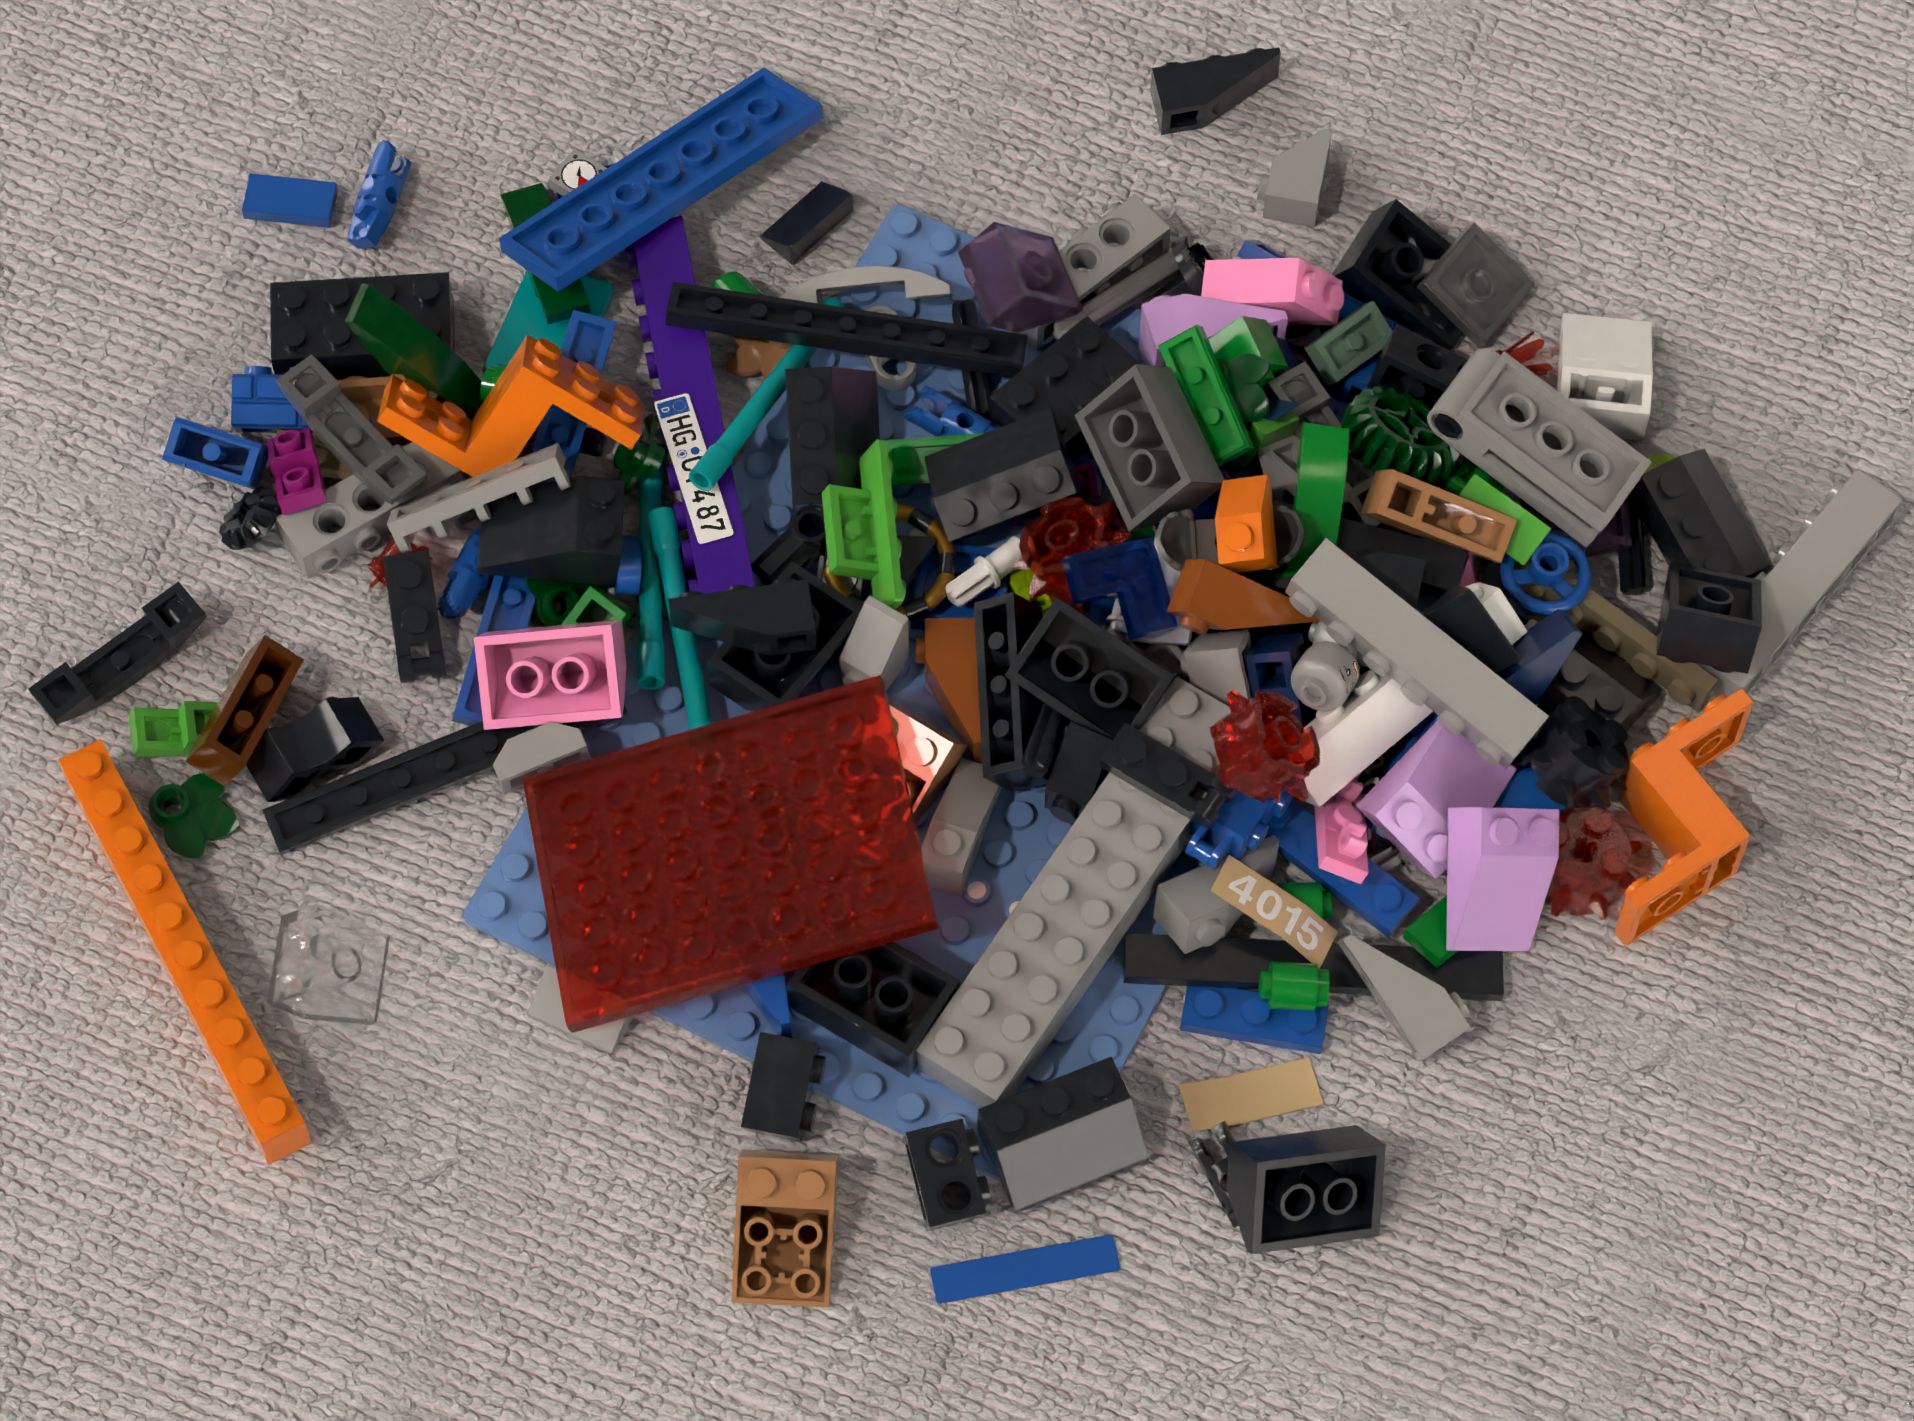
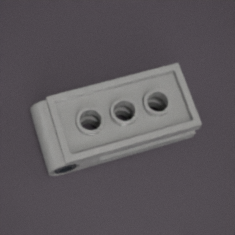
M1486 348L1475 350L1427 415L1428 425L1438 437L1586 548L1597 534L1608 525L1651 464L1649 459L1505 351L1500 355Z

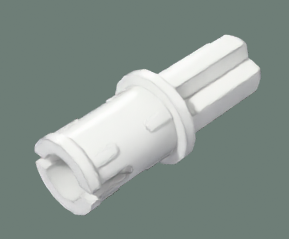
M1013 536L1008 542L985 558L979 556L974 559V566L946 585L945 589L949 601L958 608L963 607L989 587L994 589L999 587L1002 578L1023 563H1027L1031 558L1026 546L1019 538Z

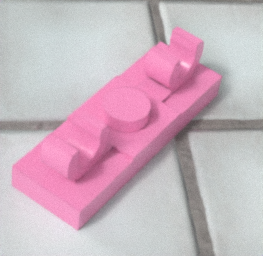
M1361 773L1322 806L1314 805L1319 868L1358 884H1362L1369 873L1365 815L1356 807L1363 799V783L1357 781Z

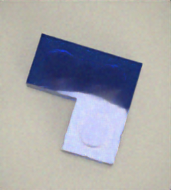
M1153 537L1068 555L1061 560L1074 605L1117 595L1129 640L1170 631L1178 626L1175 615L1166 612L1170 603V596L1158 554L1153 544Z

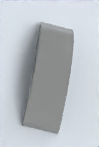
M864 266L841 269L817 276L797 285L779 298L822 304V292L903 283H905L906 298L909 300L955 296L954 287L922 272L889 266Z

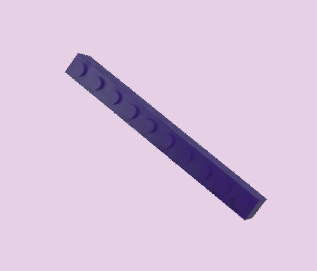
M677 216L672 217L626 247L625 251L629 270L638 269L640 278L631 280L636 306L645 305L646 315L638 316L642 341L643 343L652 341L654 351L645 353L650 380L659 378L661 388L652 390L654 403L684 393L689 394L706 449L708 450L711 445L718 441L725 430L705 331L665 325L666 311L673 282L696 285L683 217ZM659 427L662 445L665 446V454H668L669 450L662 428ZM673 464L666 465L671 492L680 491L682 502L673 503L678 530L687 529L689 540L681 542L685 568L695 567L697 579L688 580L690 592L698 591L703 594L720 592L735 585L755 587L732 466L728 467L717 483L734 534L730 537L699 544Z

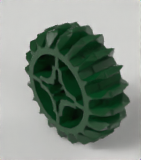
M1376 386L1372 390L1363 389L1359 395L1355 396L1353 402H1349L1343 413L1344 418L1341 421L1340 428L1350 429L1348 447L1351 450L1350 456L1353 459L1360 460L1363 463V469H1370L1373 472L1393 469L1438 487L1453 472L1460 453L1438 437L1429 427L1427 415L1432 408L1426 406L1423 403V399L1418 401L1412 398L1408 392L1400 394L1394 388H1388L1385 391L1381 387Z

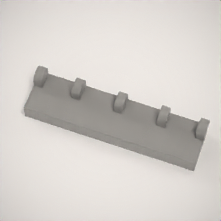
M556 443L391 510L387 525L402 554L412 550L407 535L432 525L437 536L440 539L449 536V530L445 522L446 519L475 509L480 521L484 522L491 519L486 503L517 492L522 504H529L533 502V498L528 487L551 477H555L561 490L571 487L569 477L564 469L566 458L559 443Z

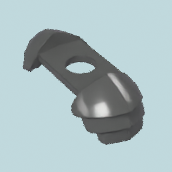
M1282 505L1273 506L1278 567L1296 557L1305 537V532L1297 513ZM1184 509L1180 512H1171L1160 521L1153 544L1160 558L1168 566L1181 572L1185 560L1207 559L1219 565L1218 550L1215 545V519L1195 520L1193 511L1191 509Z

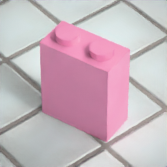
M1301 258L1205 260L1202 297L1283 310L1288 318L1287 326L1338 324L1339 310L1344 303L1343 281Z

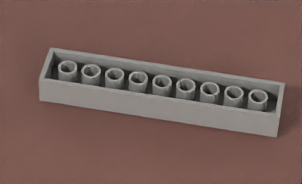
M1177 676L1139 730L1211 773L1219 775L1223 774L1245 744L1253 749L1256 741V722ZM1109 772L915 1050L918 1070L980 1108L1015 1095L1157 889V885L1161 883L1193 835L1190 834L1193 821ZM1197 788L1192 798L1202 801L1207 793Z

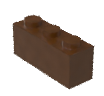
M264 635L245 654L185 762L221 785H227L247 764L304 659L267 635Z

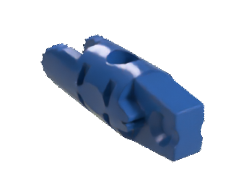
M383 140L377 145L353 207V217L347 240L357 249L377 246L381 236L392 220L412 163L405 156L397 157L394 160L396 147L388 140Z
M924 385L918 394L919 398L926 405L932 407L933 410L941 413V418L914 405L910 406L904 415L907 421L934 436L979 434L1000 428L993 421L983 418L982 415L961 406L960 403L927 385Z
M480 524L468 536L458 558L454 561L448 572L449 581L441 594L442 597L439 598L437 603L439 614L442 615V618L446 617L447 620L459 617L460 613H463L465 610L467 611L477 596L484 593L493 576L477 574Z

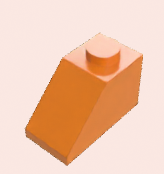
M1267 474L1223 480L1215 515L1219 565L1235 573L1278 568L1270 476Z

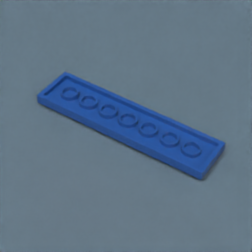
M762 68L499 238L501 252L559 292L822 120V104L766 68Z

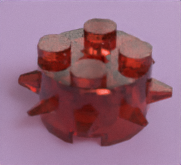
M1079 497L1062 498L1043 506L1039 510L1042 516L1034 523H1029L1027 527H1024L1019 542L1022 558L1012 563V568L1029 569L1032 573L1033 579L1028 592L1031 598L1036 599L1047 594L1052 602H1054L1056 597L1063 595L1074 603H1084L1100 595H1109L1114 592L1118 587L1116 584L1117 577H1119L1124 564V550L1121 542L1131 537L1132 534L1129 531L1113 530L1110 521L1115 505L1112 502L1108 501L1095 507L1086 504Z
M1256 690L1255 698L1248 700L1236 691H1230L1227 694L1231 713L1210 727V734L1214 740L1215 751L1220 762L1216 767V772L1222 783L1229 789L1237 787L1241 792L1261 803H1265L1271 798H1274L1275 802H1280V795L1285 790L1301 801L1306 800L1309 795L1304 779L1310 775L1312 769L1320 764V747L1313 727L1310 726L1304 730L1299 719L1292 713V710L1298 706L1282 693L1267 691L1262 694L1261 690Z
M1584 807L1567 809L1559 813V858L1545 899L1547 904L1551 901V915L1558 917L1564 911L1570 910V915L1596 914L1600 920H1604L1607 918V907L1613 903L1618 893H1625L1626 889L1636 881L1628 871L1631 855L1640 850L1642 844L1640 841H1629V837L1619 822L1613 819L1610 810L1601 807H1593L1591 809Z

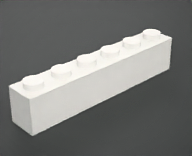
M1479 582L1466 586L1474 592L1511 645L1528 632L1500 588ZM1372 670L1366 671L1359 675L1356 686L1341 706L1325 712L1318 710L1313 721L1303 729H1298L1288 734L1282 740L1281 747L1270 757L1274 762L1293 772L1290 786L1298 798L1320 807L1433 711L1425 704L1418 706L1408 700L1400 690L1401 685L1389 675L1380 676Z

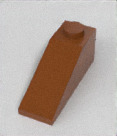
M1207 559L1185 560L1166 611L1181 618V627L1206 635L1208 629L1228 630L1320 621L1314 615L1307 617L1301 614L1290 603V597Z
M924 618L925 636H915L916 663H925V681L960 741L968 745L965 750L971 760L982 763L975 618Z

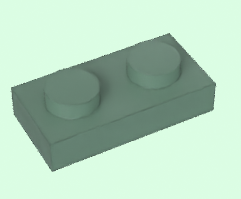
M1370 301L1304 349L1327 386L1340 381L1383 349L1393 331L1375 302Z

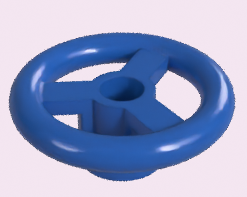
M1548 532L1534 551L1528 568L1514 571L1516 560L1506 553L1500 564L1501 581L1508 595L1524 609L1538 614L1550 615L1557 609L1563 612L1571 610L1584 599L1591 585V567L1584 551L1573 540L1555 532ZM1569 556L1574 561L1578 572L1575 588L1564 579L1569 565ZM1541 566H1548L1553 571H1546ZM1537 583L1545 587L1549 586L1561 599L1554 601L1539 600L1525 593L1520 586Z

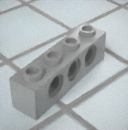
M1136 194L1123 203L1117 202L1113 204L1097 223L1090 228L1083 227L1078 230L1071 238L1069 244L1057 253L1050 252L1045 255L1033 271L1024 278L1017 277L1005 287L1002 293L1001 317L1017 333L1027 334V342L1036 351L1040 350L1055 338L1052 332L1056 321L1168 252L1171 228ZM1110 243H1120V244H1123V245H1122V246H1111V245H1109V244H1110ZM1084 267V268H1088V269H1090V270H1089V271L1082 272V271H1078V270H1076V269H1077V268ZM1051 292L1057 295L1053 297H1047L1042 294Z
M411 442L402 447V449L427 474V479L421 482L419 487L412 489L391 505L370 490L353 474L325 490L326 503L277 516L276 522L281 540L307 579L318 573H328L335 569L345 558L358 551L370 550L379 543L381 538L389 535L391 532L387 522L392 509L462 482L461 470ZM371 505L382 506L376 511L364 510L365 508ZM331 527H342V529L336 533L325 532L327 529Z

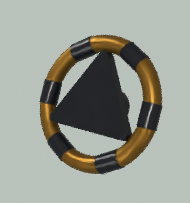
M897 504L895 520L907 522L929 535V537L897 535L902 545L899 559L901 579L905 581L906 586L936 547L939 552L938 574L932 588L924 596L905 603L896 609V611L908 617L910 622L928 614L946 597V585L956 578L957 555L953 542L948 541L943 526L936 518L919 508ZM826 546L823 561L826 583L863 607L866 600L852 593L844 583L842 576L829 574Z

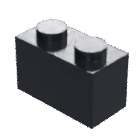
M760 1032L741 1128L749 1132L801 1142L804 1131L812 1132L817 1104L810 1102L813 1083L821 1085L826 1067V1056L819 1055L821 1047L817 1043Z

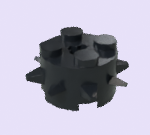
M1578 696L1568 697L1553 710L1544 704H1539L1537 707L1549 717L1520 752L1523 767L1530 762L1533 770L1540 777V780L1535 784L1537 788L1554 802L1567 808L1574 809L1579 803L1586 804L1587 807L1596 803L1603 809L1609 808L1611 804L1608 788L1612 786L1623 791L1626 790L1625 785L1618 779L1625 772L1629 763L1627 748L1624 744L1628 740V734L1623 726L1616 720H1606L1595 710L1589 708L1587 703Z

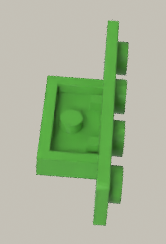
M877 439L859 459L862 489L829 484L822 492L829 574L871 580L873 597L896 610L904 601L906 584L901 579L899 562L902 545L896 533L897 501L892 495L891 485L893 462L888 456L887 441Z

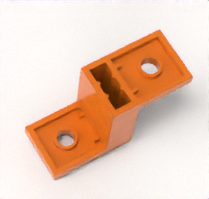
M527 334L472 420L468 419L466 413L457 405L451 402L441 403L427 395V390L416 381L411 379H404L403 381L395 375L392 376L384 389L377 422L474 477L516 460L552 404L627 448L632 449L641 436L644 403L640 401L637 393L622 384L612 385L602 379L599 371L590 364L583 361L575 363L563 356L561 349L551 341L544 338L536 340Z
M1742 688L1729 697L1725 694L1717 696L1706 705L1703 714L1692 721L1689 718L1680 720L1669 729L1666 738L1655 745L1652 742L1643 744L1629 758L1628 771L1623 778L1626 790L1621 791L1619 801L1668 861L1663 865L1662 872L1651 879L1648 876H1643L1626 889V897L1623 906L1619 909L1618 913L1620 915L1614 931L1625 947L1734 876L1738 871L1750 834L1697 770L1740 742L1753 705V701Z

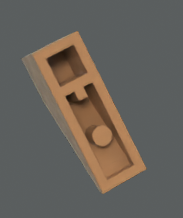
M1393 469L1375 472L1360 513L1363 516L1398 530L1437 543L1468 550L1470 554L1497 563H1502L1517 521L1515 518Z

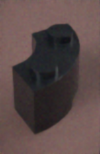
M332 696L321 700L311 712L300 719L282 727L266 729L246 766L267 802L282 801L317 788L315 782L336 769H339L342 775H344L372 754L382 744L384 738L359 697L337 698Z

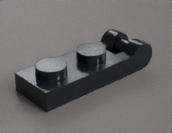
M429 550L383 556L400 682H414V677L431 674L433 679L447 677ZM428 645V657L412 659L410 647Z
M1124 723L1100 758L1101 768L1207 829L1214 827L1220 818L1219 809L1224 802L1230 803L1238 791L1237 786L1228 778L1211 773L1127 723ZM1197 788L1207 793L1203 801L1192 798Z

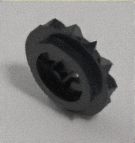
M262 486L255 488L252 493H244L242 499L238 503H233L232 510L224 515L223 519L225 522L219 530L222 536L221 542L231 550H241L260 541L276 522V517L280 510L277 493L271 487L266 489Z

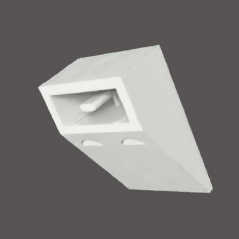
M1563 313L1557 391L1619 438L1643 441L1651 410L1653 379L1652 323L1648 321Z

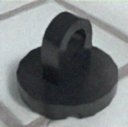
M1187 234L1172 243V252L1182 275L1157 290L1149 297L1148 302L1162 295H1169L1171 297L1181 294L1201 296L1205 260H1214V258L1203 244L1201 245L1199 242H1196L1192 245L1191 242L1194 241V236Z

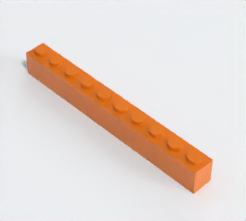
M97 740L58 759L72 794L268 1165L311 1144L312 1142L304 1119L102 740Z

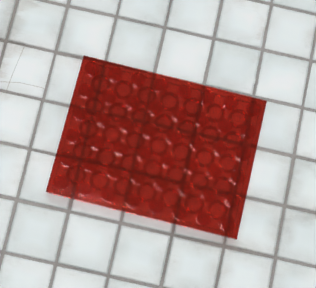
M881 675L522 779L565 1023L571 1033L939 929L888 696Z

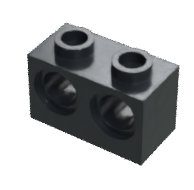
M958 1119L906 1132L903 1140L926 1231L983 1218L986 1214L985 1205L992 1204L985 1175L977 1177L973 1158L979 1157L980 1152L974 1129L965 1130L963 1119ZM937 1138L950 1140L956 1148L955 1159L948 1163H941L935 1160L930 1152L931 1142ZM949 1185L962 1187L968 1195L967 1206L961 1210L949 1209L942 1200V1191L945 1187Z

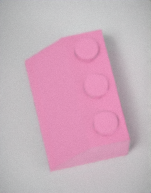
M622 620L492 631L474 637L484 730L544 725L549 722L567 723L623 717L627 664Z

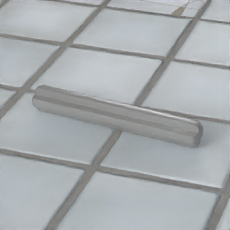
M1172 249L1056 321L1052 332L1056 339L1061 338L1086 316L1100 326L1181 275L1182 273L1175 261Z

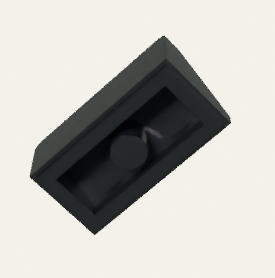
M821 181L762 233L760 238L792 265L853 211V196L844 189Z
M1453 585L1422 614L1496 674L1513 665L1520 658L1474 592L1467 587Z

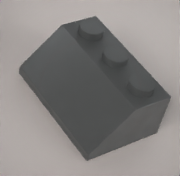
M1135 364L1075 415L1129 532H1137L1160 523L1171 512L1196 509L1222 486L1223 475L1171 367Z

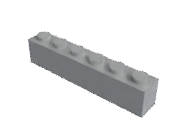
M1859 469L1856 470L1847 482L1843 479L1837 481L1826 497L1827 506L1821 513L1814 509L1803 522L1799 530L1802 533L1795 543L1788 540L1780 548L1773 560L1776 566L1768 575L1762 571L1755 578L1761 580L1762 629L1748 674L1736 671L1725 673L1717 671L1711 666L1697 664L1718 679L1713 690L1714 693L1717 695L1725 694L1729 697L1741 688L1747 695L1753 690L1892 525L1902 503V498Z
M1325 538L1290 580L1285 593L1290 596L1289 601L1296 610L1307 617L1314 615L1328 626L1326 631L1336 642L1345 647L1351 645L1363 654V661L1372 671L1380 676L1389 675L1401 685L1400 690L1408 700L1418 706L1425 704L1439 715L1437 720L1447 731L1456 736L1462 734L1475 744L1474 749L1476 753L1487 763L1494 766L1500 764L1503 768L1507 769L1549 717L1327 538Z

